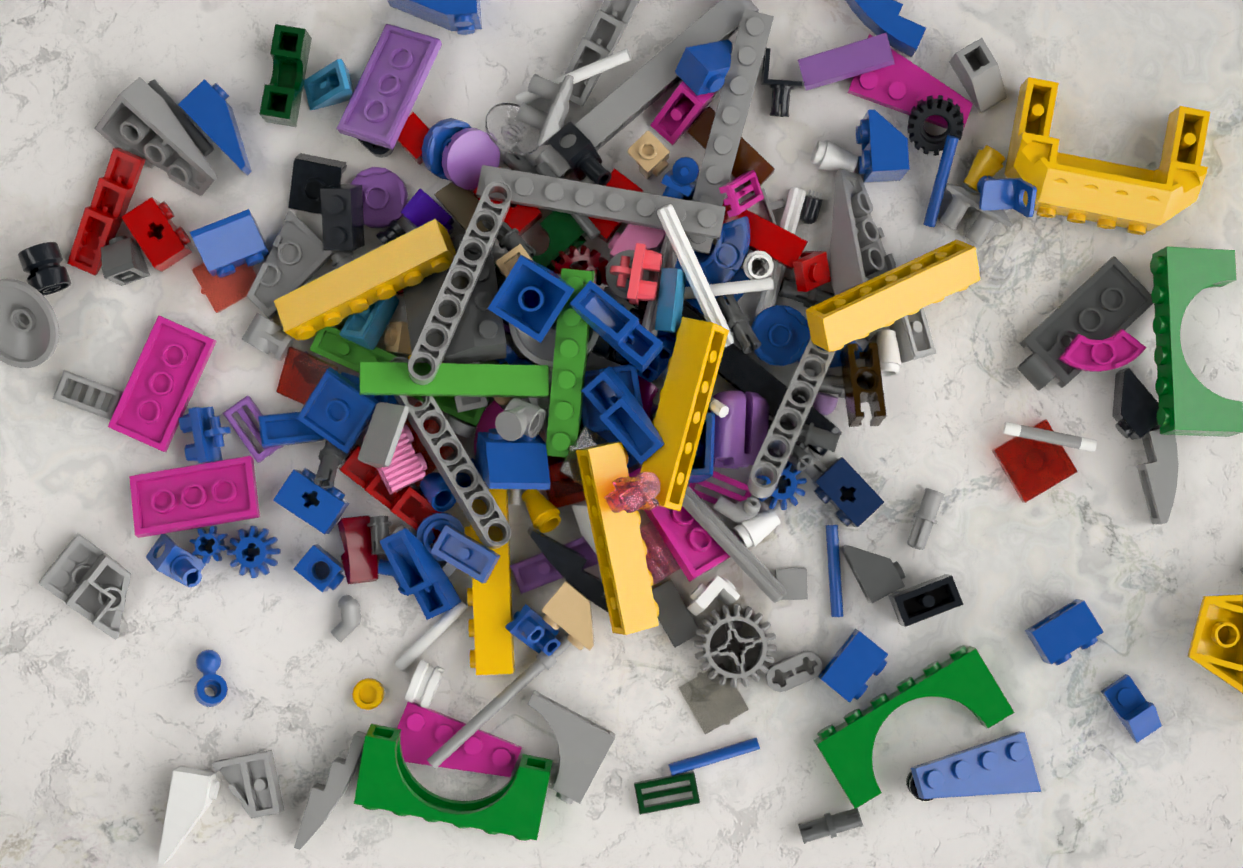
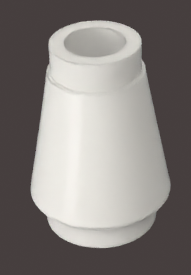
M818 140L813 148L810 163L816 165L817 169L832 171L843 169L854 172L858 162V156L853 155L829 140L824 142Z
M754 251L746 257L743 268L749 279H763L771 276L774 263L768 253ZM756 259L758 260V267L752 270V262Z
M880 330L877 332L876 343L878 344L881 376H896L899 374V368L902 367L896 331Z
M769 509L759 513L752 519L739 522L733 528V532L747 548L750 546L754 548L780 524V520L774 510Z

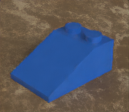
M387 0L393 8L447 30L457 31L461 35L473 34L475 30L482 29L480 0Z

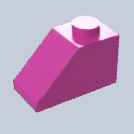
M684 81L681 82L650 126L670 144H675L704 112L718 91L697 96Z

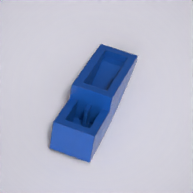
M845 0L862 23L876 36L887 33L890 46L910 57L914 55L926 27L899 16L903 4L895 0Z
M591 280L570 302V306L595 332L642 373L663 350V342L639 324V319Z
M610 366L581 390L601 413L599 418L640 465L665 444L637 399Z
M407 528L379 541L406 595L414 594L427 620L452 609L462 602L441 566Z

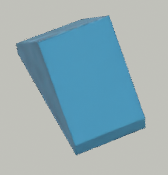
M342 59L335 60L304 80V89L310 110H317L349 101L354 92L349 70Z

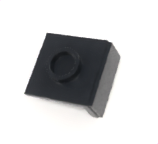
M300 153L293 162L288 208L322 215L320 189L332 184H341L342 174L347 168L346 162Z

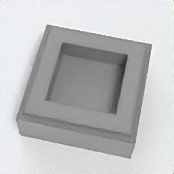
M806 568L775 569V578L787 591L780 600L808 599Z

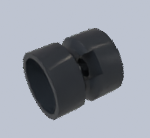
M56 242L34 245L18 253L23 271L30 274L27 278L28 284L37 289L43 296L59 292L71 285L66 267L60 266L63 258Z

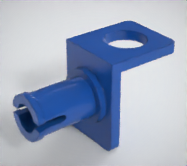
M991 176L980 178L977 183V190L981 193L979 209L983 211L1014 209L1026 217H1033L1037 193L1035 186L1021 178L994 179ZM1025 191L1028 195V203L1026 207L1023 203V194Z
M167 534L160 535L146 556L157 571L187 587H195L202 580L201 571L206 564H203L202 559L198 556H192V553L176 545ZM165 544L164 552L157 558L159 549Z

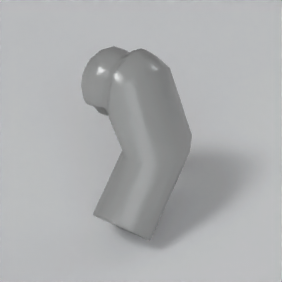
M350 595L340 598L338 607L341 608L342 621L331 631V634L339 642H342L361 621L360 605Z

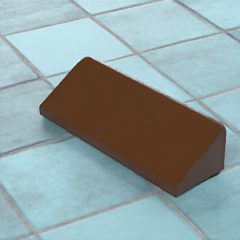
M708 107L687 131L705 150L716 114L711 107ZM741 137L731 175L737 178L743 173L754 170L761 186L774 173L775 169ZM748 180L747 182L743 183L742 185L745 187V186H747L748 184H751V181Z

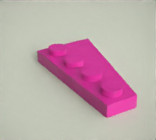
M893 49L891 51L894 65L854 76L847 92L907 115L911 114L912 108L917 106L918 101L921 99L926 101L927 96L932 95L933 99H938V95H942L943 100L946 101L949 97L953 100L954 105L958 104L960 107V113H963L964 127L973 105L972 102ZM932 115L925 120L945 129L948 127L947 121L940 115Z
M642 467L629 473V478L632 479L634 488ZM639 501L689 582L731 558L683 506L681 511H676Z

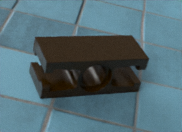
M869 343L863 352H859L860 359H865V367L860 368L857 367L854 351L859 350L858 344H847L840 354L848 425L849 427H859L862 425L861 421L865 415L864 412H861V403L868 402L872 415L870 426H879L887 415L878 344ZM857 381H864L869 389L861 388Z

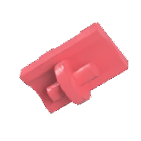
M636 243L632 268H629L631 257L621 256L620 266H611L610 274L618 276L616 287L625 288L627 278H630L627 299L629 304L638 305L639 300L656 301L658 283L643 280L644 270L660 272L663 255L653 250H647L646 244Z

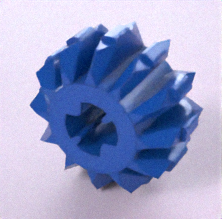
M787 461L781 475L783 476L782 480L787 479L788 486L783 488V493H778L779 488H776L772 495L769 496L771 497L768 506L770 509H774L779 500L781 510H787L786 499L793 506H796L798 501L793 494L804 496L806 493L804 490L797 488V484H805L807 479H796L795 476L800 474L801 471L796 470V468L792 472L789 471L792 466L789 461ZM759 475L756 477L760 480H764V484L762 485H768L771 483L770 479L764 475ZM759 498V500H760L761 502H763V501H765V500L767 499V498Z
M250 526L249 534L244 529L238 530L241 540L238 538L230 539L229 542L236 546V549L227 550V555H236L237 559L231 561L230 566L236 567L241 564L239 575L244 576L249 571L251 578H257L259 570L263 575L270 573L267 564L277 566L278 561L271 556L272 554H280L281 549H272L271 545L275 544L278 539L277 537H271L266 540L269 534L267 528H263L258 534L257 526ZM253 547L260 549V555H256L254 560L252 559L253 555H248V549Z

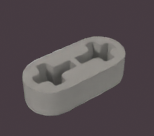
M811 651L800 652L771 665L768 668L769 672L765 676L766 682L774 691H787L819 676L822 671V661L818 655ZM805 657L810 661H816V664L812 666L813 672L808 673L806 670L799 672L795 670V668L804 664L802 659ZM779 669L782 673L791 670L793 674L785 677V684L780 686L778 682L772 683L771 680L775 677V670Z

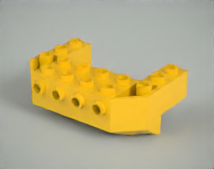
M1028 77L1021 84L1004 175L1006 178H1021L1037 188L1034 210L1037 211L1038 216L1054 218L1055 215L1066 216L1067 221L1083 224L1087 220L1097 222V227L1115 229L1116 226L1127 228L1128 233L1145 235L1146 232L1162 225L1197 200L1208 167L1201 166L1210 111L1179 106L1172 111L1168 117L1160 166L1156 170H1148L1059 153L1060 139L1049 137L1059 83ZM1025 191L1023 194V202L1027 206L1028 195Z

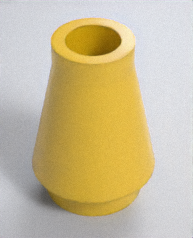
M985 145L982 150H978L963 183L978 192L977 183L983 176H987V178L988 176L993 177L1004 167L1002 163L1006 158L992 147Z
M527 489L522 494L521 498L526 505L535 529L541 533H548L560 524L559 509L547 500L538 489Z

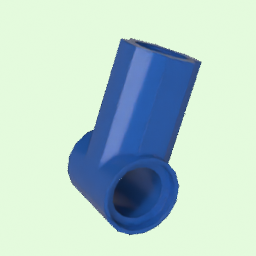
M471 458L472 463L475 464V460ZM433 472L422 479L420 491L434 510L444 512L454 506L456 499L440 473ZM458 473L456 475V482L459 486L463 488L470 487L471 479L466 473Z

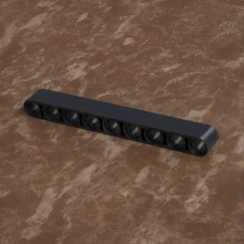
M639 300L638 305H631L645 312L648 301ZM683 304L682 317L705 321ZM732 343L724 347L717 374L744 394L746 392H755L764 397L769 405V416L774 419L788 387L751 357L744 354L735 344ZM798 395L792 397L797 403H805ZM811 407L805 424L810 425L812 422L815 427L836 434H842L838 427ZM808 444L810 449L822 457L828 451L827 449Z

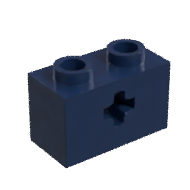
M843 457L838 458L817 480L812 482L817 487L814 493L823 503L827 504L830 501L838 510L834 514L846 527L850 524L853 527H859L884 503L880 496ZM841 487L843 489L851 488L852 492L849 494L852 498L851 501L840 500L842 492L839 489Z

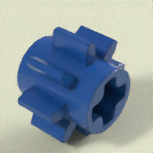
M211 526L209 533L204 528H198L197 531L200 536L189 541L195 544V551H193L192 556H203V564L209 563L211 556L217 562L222 561L220 553L230 550V547L225 545L224 541L228 534H218L217 526ZM213 539L215 541V544L212 545L213 550H206L205 546L208 544V540Z

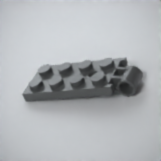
M1115 256L1111 257L1019 343L1023 348L1027 346L1033 353L1017 369L1038 391L1046 386L1054 377L1059 380L1057 384L1063 388L1082 371L1058 359L1067 348L1062 344L1063 336H1070L1072 340L1078 334L1093 340L1110 338L1118 330H1126L1153 304L1151 294Z

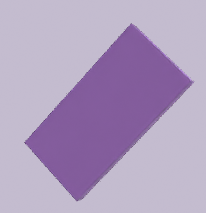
M386 24L336 128L339 133L393 150L442 46L440 39Z

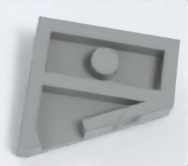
M272 750L218 760L212 763L216 772L220 771L230 784L228 788L235 797L241 800L242 807L251 818L284 811Z

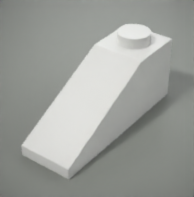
M183 766L173 770L157 864H165L173 857L212 803V799L216 800L219 791V781H215L217 772Z

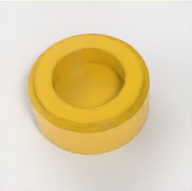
M365 678L355 685L352 696L358 707L371 710L381 704L385 692L378 680Z

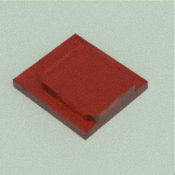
M289 347L276 392L305 405L325 371L330 367L338 371V367L299 349Z

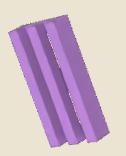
M247 395L223 412V415L256 462L260 463L283 446L263 448L264 451L260 453L233 416L235 412H238L262 446L260 431L243 407L247 405L257 421L258 416H263V414L251 397Z

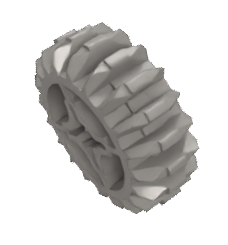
M739 604L734 605V614L729 613L726 605L722 606L724 614L722 617H719L715 610L711 611L715 621L711 624L708 619L704 618L702 623L708 627L707 631L705 632L702 629H697L696 634L704 637V640L694 641V647L703 648L702 652L695 654V658H706L707 660L700 665V669L704 671L709 667L712 668L708 674L710 680L714 679L717 674H720L718 683L721 686H724L727 678H731V688H736L737 679L741 678L743 686L748 687L747 676L750 675L755 682L760 681L756 671L760 669L763 673L767 674L769 669L763 665L764 661L774 663L775 658L767 655V651H777L776 645L768 644L767 642L775 639L776 634H765L764 632L771 627L770 622L767 621L759 625L758 623L763 615L758 612L753 619L750 618L752 608L749 606L745 609L744 615L740 614L741 608ZM734 621H743L750 624L757 631L758 635L752 637L739 636ZM725 624L726 639L723 643L710 648L714 632L721 625ZM731 631L738 642L745 643L743 648H740L741 652L738 653L740 661H738L737 655L731 649H725L728 644H731L729 642L732 639ZM760 644L758 657L746 668L745 653L748 649ZM719 655L731 656L736 664L737 671H730L720 667L714 662L712 657Z

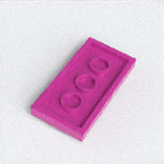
M158 315L108 427L158 450L167 452L178 428L179 418L183 416L217 341Z
M251 456L129 476L135 536L138 538L260 517L254 460Z

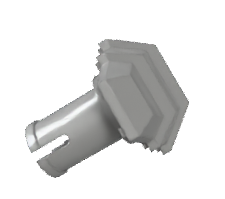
M534 74L531 78L528 92L552 101L548 113L529 106L527 103H523L518 111L517 121L540 130L537 145H549V139L565 126V119L569 111V99L573 90V76H565L563 82L559 84L542 78L537 74Z
M947 183L946 189L953 193L951 196L954 198L943 216L939 219L947 227L956 230L968 208L975 207L980 214L965 237L982 246L983 241L995 223L999 224L1000 222L1007 227L1012 225L1004 210L983 211L979 209L980 193L970 192L960 185Z

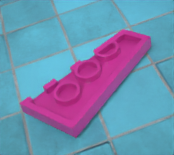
M408 702L397 729H401V749L404 761L432 766L427 759L465 726L466 723L432 709L423 708L415 702ZM479 729L438 767L510 777L522 747Z

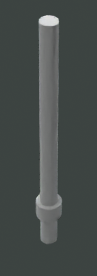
M566 634L559 639L561 645L552 655L548 656L541 651L536 656L537 660L427 759L434 769L455 752L545 668L549 670L557 662L556 658L572 645L567 640Z

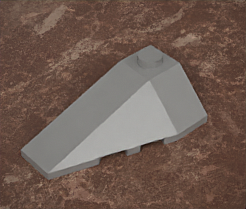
M140 77L118 95L94 128L115 148H121L146 159L144 165L151 169L156 166L167 172L169 179L199 196H202L217 178L165 100Z
M843 169L836 171L829 260L831 286L835 296L896 268L892 253L886 255L880 238L885 237L882 228H877L870 213L873 211V206L861 175Z

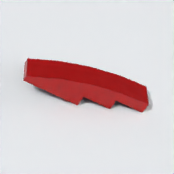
M113 148L105 175L98 180L91 205L85 207L67 264L92 275L98 274L102 266L101 248L110 245L109 240L116 237L123 221L121 217L127 211L146 159L121 148Z
M723 202L722 206L726 207L723 224L745 216L748 217L750 224L749 249L752 251H764L776 262L791 270L794 268L793 261L799 259L808 241L748 210L739 215L729 217L727 211L732 209L731 205L725 206Z
M358 444L338 468L416 531L423 518H427L435 512L445 513L434 510L426 497L411 485L389 494L377 468L358 460L361 449ZM433 527L432 530L435 535L433 542L436 543L441 532Z

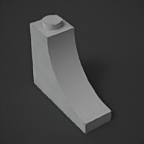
M534 690L528 705L538 711L549 723L559 747L560 766L553 790L557 791L556 797L569 804L575 801L580 804L615 739V733Z

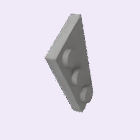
M290 210L284 219L286 221L279 235L276 236L272 244L273 247L265 263L262 264L247 294V297L270 319L277 313L274 300L303 286L334 254L331 250H323V242Z

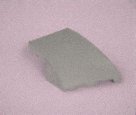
M77 533L41 578L39 584L65 601L66 605L90 620L97 628L115 640L118 638L131 573Z

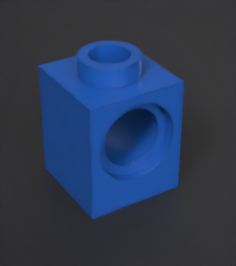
M318 544L313 545L294 568L296 572L321 592H326L329 588L334 591L345 578L341 574L344 571L343 564ZM320 561L327 563L330 568V573L325 579L318 577L315 571L316 565Z

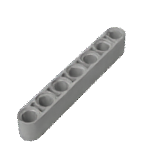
M492 181L484 189L408 362V374L410 379L416 384L426 385L435 378L510 208L512 191L504 181ZM498 192L503 194L506 200L502 204H495L491 202L489 196L492 193ZM481 220H487L492 223L494 228L489 232H482L477 228L476 224ZM469 248H475L479 250L481 257L475 261L468 260L464 252ZM457 276H462L468 280L469 285L464 289H457L452 285L451 281ZM446 304L452 305L457 313L451 318H445L439 313L441 306ZM431 333H439L444 338V342L438 347L430 346L426 341L427 336ZM421 361L427 362L431 366L430 373L425 376L417 375L413 370L416 363Z
M811 338L751 469L747 484L748 490L757 498H767L775 491L835 356L836 351L828 352L818 349L812 343ZM812 369L816 371L818 376L810 377L805 374L804 370ZM800 395L805 398L806 402L802 404L797 403L792 397ZM790 422L795 429L785 430L781 427L780 423ZM776 448L782 452L783 456L773 457L768 453V450ZM764 475L770 479L771 483L762 485L756 481L755 477Z
M398 356L390 362L408 363L409 359ZM394 395L399 405L409 407L407 419L481 543L489 549H497L505 545L510 540L511 527L433 396H421L423 398V405L414 407L408 402L407 396ZM424 421H436L439 425V432L435 434L428 433L424 429ZM443 446L451 447L455 452L454 460H444L440 456V448ZM458 473H466L471 479L470 487L463 488L459 486L456 482V475ZM480 499L486 503L487 511L485 514L479 515L473 511V500ZM490 526H497L502 530L503 538L501 541L495 542L489 538L488 529Z

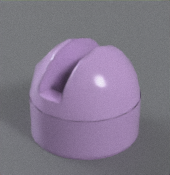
M818 392L813 408L822 415H829L835 410L838 397Z

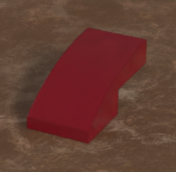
M370 516L341 518L337 523L345 550L340 557L348 584L373 582L378 579L377 555H372L371 530L367 527V524L370 523Z

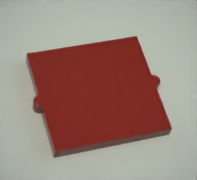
M204 263L192 269L202 287L201 293L207 296L216 313L247 297L257 276L253 270L254 266L248 267L246 263L235 267V273L223 278H219L218 275L212 276Z

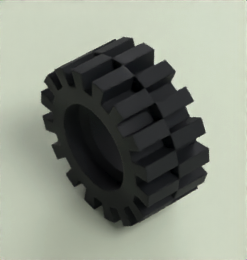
M931 95L927 96L926 101H923V99L918 101L917 106H914L911 110L907 127L909 140L911 143L914 141V147L917 150L922 148L923 153L927 155L929 151H933V156L939 155V151H943L947 135L958 137L961 140L964 117L963 113H960L958 104L954 105L953 100L949 97L947 101L943 100L942 95H938V99H933ZM932 115H940L948 123L947 130L941 135H930L924 129L923 124L925 120Z

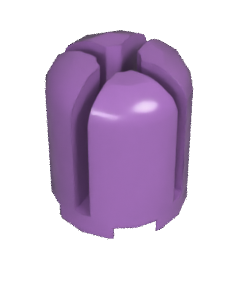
M724 391L717 393L713 398L729 408V412L723 418L715 414L714 467L739 469V467L754 465L768 434L769 405L767 400L755 392H746L744 394L742 391Z

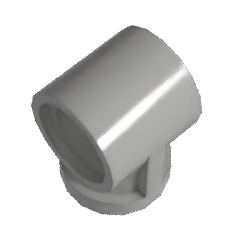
M259 313L255 315L242 337V340L266 354H269V352L273 353L279 361H282L295 339L282 331L283 327Z
M517 397L513 398L505 411L499 413L496 417V430L507 441H515L522 437L523 434L533 438L542 429L546 413L540 407Z

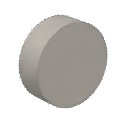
M448 415L447 421L454 433L466 438L473 436L476 426Z

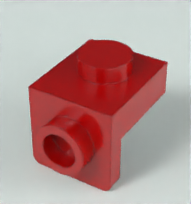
M804 251L800 255V259L793 261L798 291L807 292L831 281L826 251Z

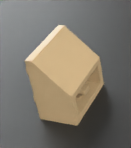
M566 580L541 610L546 614L543 620L555 630H558L559 627L563 628L569 633L567 640L579 650L585 647L590 651L594 646L591 601Z

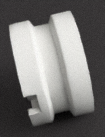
M421 660L413 675L405 700L411 703L417 701L421 707L428 709L442 679L441 674H443L444 668L439 666L436 668L430 667L429 662Z

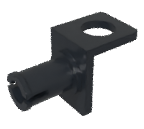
M765 48L761 85H768L772 88L770 116H779V104H781L780 117H789L790 92L794 90V87H804L805 82L768 79L771 48Z
M572 122L567 123L549 139V144L567 161L579 181L588 177L597 185L605 186L609 183L612 177L611 173L601 165L602 159L592 142ZM569 134L575 135L576 142L573 146L569 148L561 146L560 142L564 136Z

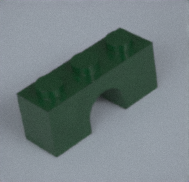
M275 24L270 51L273 59L272 77L270 84L264 85L259 113L268 123L292 127L297 126L312 40L306 29Z
M553 211L540 223V227L549 237L550 243L548 249L543 254L534 256L532 260L554 271L555 267L551 264V260L559 262L561 260L560 251L567 254L570 251V246H574L579 250L587 242L585 239L587 235L570 213ZM495 264V268L505 278V276L502 274L498 266Z

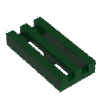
M694 771L634 783L640 815L700 803ZM690 780V785L643 794L641 789ZM692 791L693 797L644 806V800Z

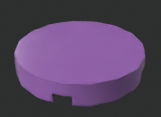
M465 128L455 133L450 138L452 141L448 146H445L442 153V167L445 176L453 184L466 190L478 187L482 165L499 167L500 151L497 142L490 134L477 128Z
M371 167L357 174L356 178L350 183L352 185H362L364 225L370 228H385L389 226L393 219L397 222L403 216L400 212L408 203V193L404 182L392 171L381 167Z

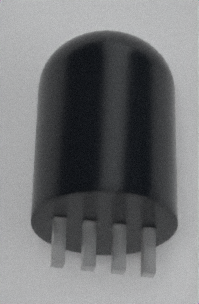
M809 190V194L805 196L800 214L802 222L813 224L817 221L823 201L821 199L822 193H820L818 198V192L814 196L815 191H813L811 196V190Z

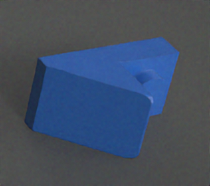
M1125 674L1101 691L1135 743H1138L1162 726L1154 704L1146 701L1129 675Z

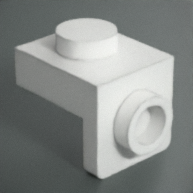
M717 575L706 586L701 583L692 592L690 597L693 601L687 609L697 616L708 607L716 596L724 604L730 606L737 601L740 595L735 591V586L729 580L720 578Z

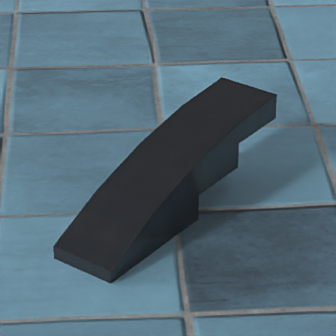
M530 526L527 531L555 569L585 597L608 612L606 598L603 594L602 579L582 569L587 559L582 554Z

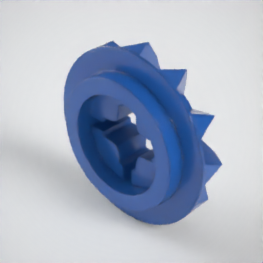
M435 512L433 515L423 518L422 523L417 528L416 538L425 546L436 561L445 560L431 552L435 545L433 542L435 539L433 527L442 532L445 525H451L465 534L461 522L449 513Z

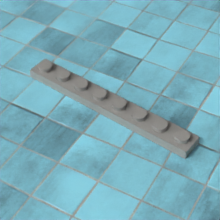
M744 9L731 56L730 68L725 77L692 201L719 206L723 205L726 193L721 194L719 188L730 180L774 16ZM686 234L693 251L709 255L713 238Z
M482 165L476 193L478 198H481L484 189L490 182L499 180L504 181L511 188L512 204L662 230L664 228L657 215V210L671 204L685 234L719 240L721 237L726 210L724 206ZM498 192L492 193L489 196L490 200L501 202L506 200L504 195Z

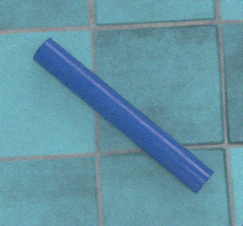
M951 135L946 137L923 223L926 226H936L959 140L958 137Z
M825 525L831 617H843L838 525Z
M756 737L668 765L671 775L674 776L759 750L760 747Z

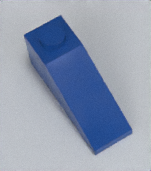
M204 79L178 105L246 175H249L252 171L232 107L225 101L229 95L217 83L211 86Z

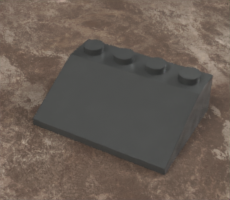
M465 234L451 237L456 253ZM469 248L464 252L468 260L475 261L481 257V253L475 248ZM492 249L442 363L462 364L506 358V337L503 319L487 309L498 292ZM449 268L443 272L433 273L423 278V281L415 286L403 288L411 353L415 348ZM457 276L451 281L452 285L457 289H464L469 285L468 280L462 276ZM449 304L443 305L439 309L440 315L445 318H451L457 313L456 309ZM431 333L427 336L426 341L430 346L438 347L442 345L444 338L439 333Z

